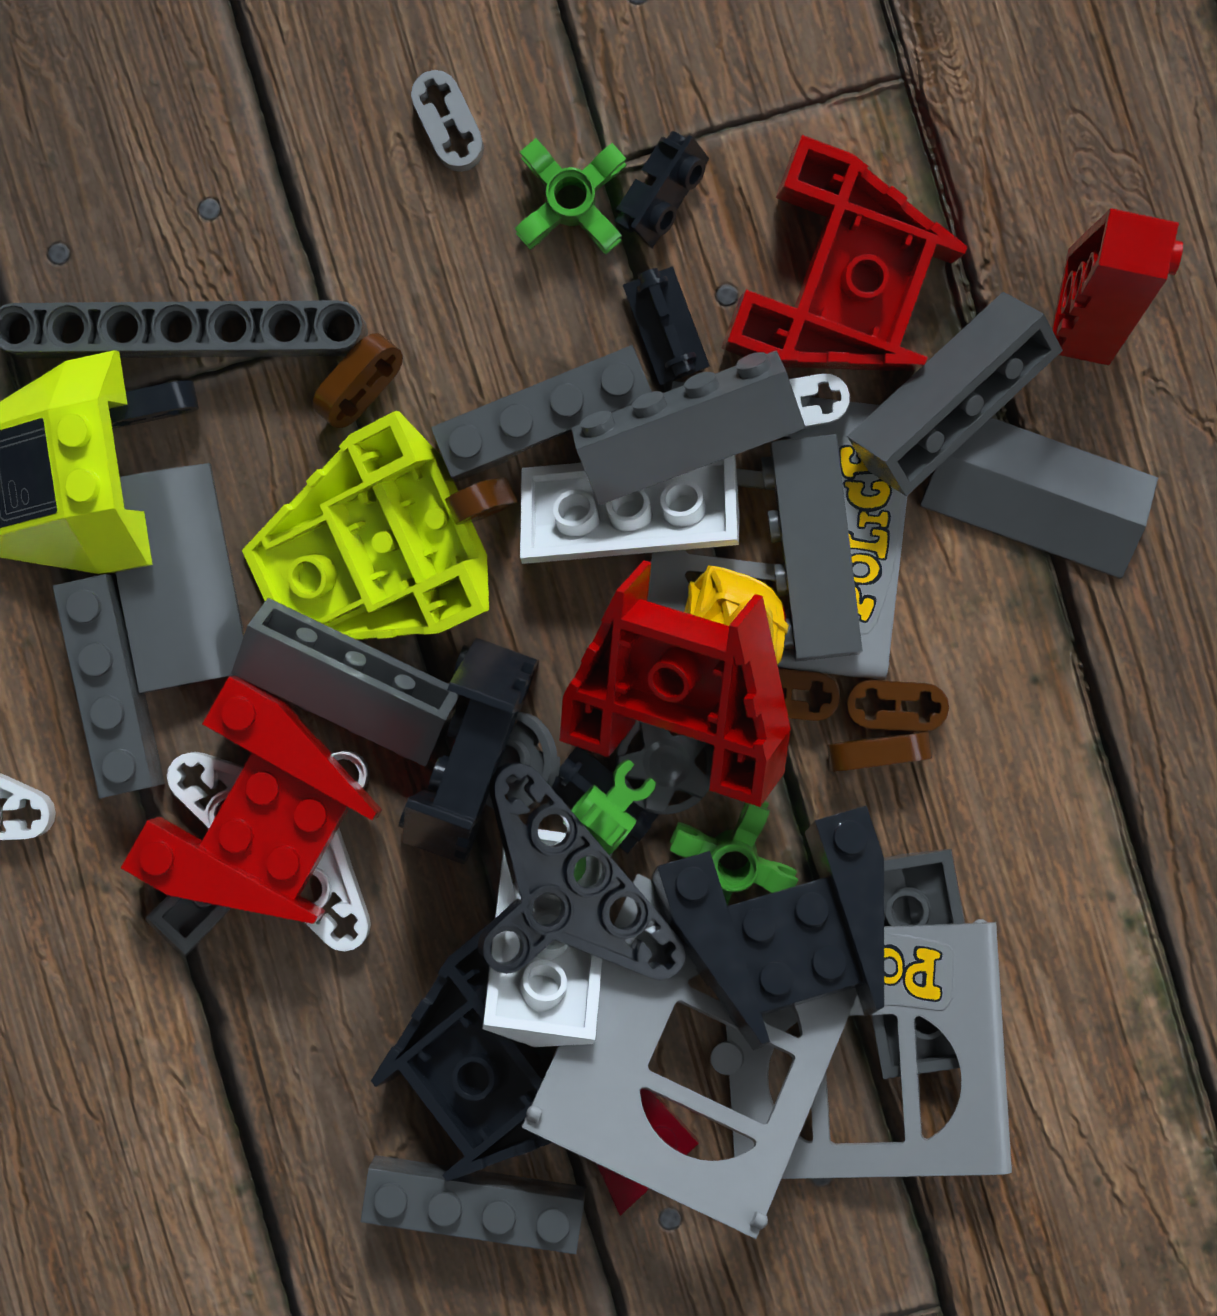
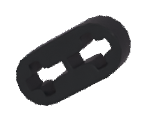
M176 381L127 391L128 405L110 408L109 411L113 429L190 413L198 410L199 406L194 382Z

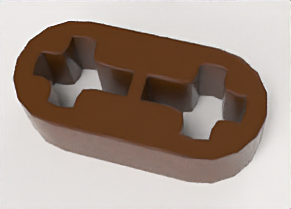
M373 333L361 339L316 390L313 398V408L335 428H345L351 425L397 375L403 362L401 350L379 333Z
M504 477L476 483L447 497L445 502L455 524L460 525L476 522L495 515L515 505L517 499L508 479Z
M778 669L782 688H785L784 699L788 718L818 721L830 717L836 711L840 701V692L835 681L829 676L816 672ZM812 681L821 682V691L830 693L829 703H821L818 707V712H810L808 702L791 700L792 689L810 690Z
M866 680L860 681L851 687L846 695L845 708L849 718L858 726L871 729L930 731L941 726L946 720L949 712V703L945 693L936 685L917 682ZM870 688L875 689L876 698L893 700L892 710H876L873 714V719L870 720L865 719L864 710L856 709L855 706L856 698H864L867 689ZM925 691L928 692L929 701L937 702L938 709L937 713H929L926 722L921 723L919 722L918 713L901 711V701H917L920 698V692Z
M929 731L851 740L827 745L830 770L832 772L900 764L932 758Z

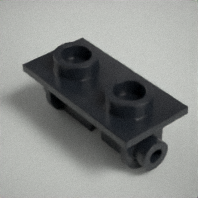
M671 131L667 138L661 137L641 169L646 175L656 179L652 186H649L635 179L615 209L619 215L614 223L629 233L635 231L652 249L660 236L666 234L672 227L676 219L677 209L689 190L694 189L703 178L705 165L709 157L694 137L688 135L685 138L675 131Z
M673 266L661 271L658 268L647 270L638 275L639 279L623 284L659 385L710 367Z
M576 747L560 766L559 776L555 777L552 789L565 804L573 808L593 785L607 794L613 787L614 773L584 749ZM631 803L625 811L637 821L626 838L618 846L627 854L651 828V824L659 816V814L639 808L634 803Z

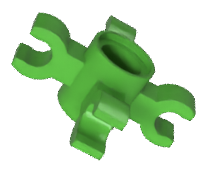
M537 138L520 151L522 155L521 160L546 186L547 202L537 211L526 217L515 228L517 231L516 235L529 250L536 247L560 223L567 226L580 225L605 255L622 241L620 239L622 235L595 207V192L627 166L625 163L627 159L613 143L602 150L583 170L573 167L562 169ZM568 185L578 186L586 193V199L583 204L574 209H566L556 201L558 192Z
M629 759L624 760L616 767L613 774V787L607 794L593 785L571 809L574 815L609 855L626 838L637 821L625 810L633 801H641L649 797L656 786V782L649 777L639 789H629L625 784V776L634 766V763ZM587 856L581 858L575 865L574 878L576 882L585 873Z
M764 801L761 807L744 803L735 829L724 831L715 838L702 833L690 825L678 822L670 839V843H672L670 851L685 858L707 851L711 852L727 906L733 892L745 890L753 883L774 893L794 887L798 882V878L795 877L797 870L757 855L755 842L770 813V810L767 809L769 805L767 801ZM730 851L741 852L748 858L747 863L743 867L735 870L725 868L720 864L719 860L725 853Z

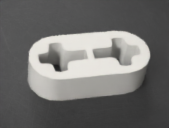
M816 374L789 379L805 427L832 423L839 420L846 413L850 405V393L847 385L839 377L833 374ZM829 383L831 392L840 391L841 401L833 403L832 413L823 414L821 407L818 405L802 407L801 398L817 395L819 391L818 385Z

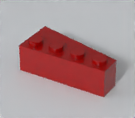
M1110 208L1068 249L1052 324V330L1063 350L1059 354L1060 356L1108 366L1111 364L1166 282L1168 274L1175 275L1179 268L1183 253V241L1176 240L1179 222Z

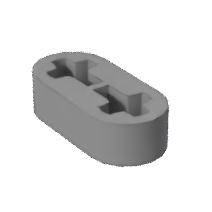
M438 70L424 72L414 82L411 92L413 105L438 158L445 167L459 172L471 170L479 163L484 151L479 128L452 76ZM432 85H436L440 91L450 90V93L444 97L450 114L440 118L433 103L426 105L422 103V101L428 98L427 88ZM455 124L463 139L473 138L474 141L467 145L469 154L466 157L460 158L455 151L445 152V149L451 146V140L446 128Z

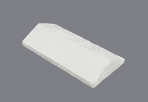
M735 455L599 505L582 463L522 468L520 559L522 564L739 545L740 512Z
M538 829L540 840L548 846L561 842L566 833ZM504 848L495 918L516 900ZM592 855L586 857L585 873L577 881L580 886H592L601 878L602 865L599 859ZM552 893L539 896L532 907L533 917L536 922L550 924L555 921L560 915L561 902ZM504 931L494 937L491 954L496 961L507 962L515 958L520 948L517 935L514 932ZM553 940L524 968L515 973H500L489 966L482 1029L533 1047L594 1044L602 958Z

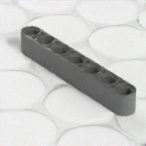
M339 300L10 303L0 307V348L17 357L26 359L81 358L113 350L120 352V358L346 356L361 339L368 336L367 324L357 309L348 302ZM288 316L299 318L301 327L297 337L288 342L278 341L275 336L277 323ZM339 316L351 317L354 319L355 324L352 335L345 341L340 342L329 339L328 328L332 320ZM181 317L190 318L193 326L190 336L183 342H171L168 332L172 322ZM232 317H243L247 326L243 337L236 342H225L222 337V327L225 322ZM27 318L30 323L28 337L21 343L13 344L9 335L11 326L17 320ZM81 318L85 327L83 335L75 343H65L62 335L64 326L71 319ZM125 318H136L138 332L135 338L127 343H119L115 334L118 324Z

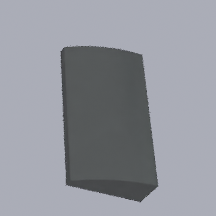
M197 464L120 477L124 508L127 510L144 511L153 564L116 572L139 693H148L235 676L231 672L244 637V630L211 464Z

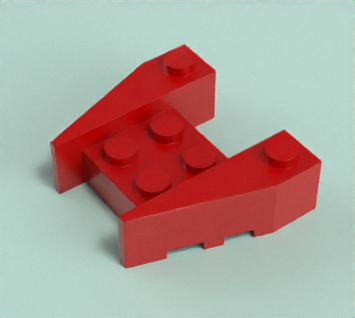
M802 135L792 150L775 198L827 218L795 307L746 289L738 300L721 349L743 357L752 353L764 352L768 354L777 350L784 367L915 371L925 365L928 357L900 347L930 261L932 257L953 264L966 253L968 246L937 221L934 223L921 213L894 186L889 187L867 169L868 165L857 156Z
M643 560L616 590L601 619L602 623L592 643L587 647L580 661L582 663L575 677L571 680L563 695L559 741L609 757L633 728L636 720L706 742L714 745L709 791L761 807L785 772L791 730L763 596L754 594L731 624L727 626L649 602L648 591L651 562Z
M229 676L202 725L247 749L252 754L203 840L162 817L147 820L123 862L121 869L168 896L314 924L322 918L326 910L300 895L349 808L370 820L378 818L382 808L338 763L327 747L311 733L286 702L237 676Z

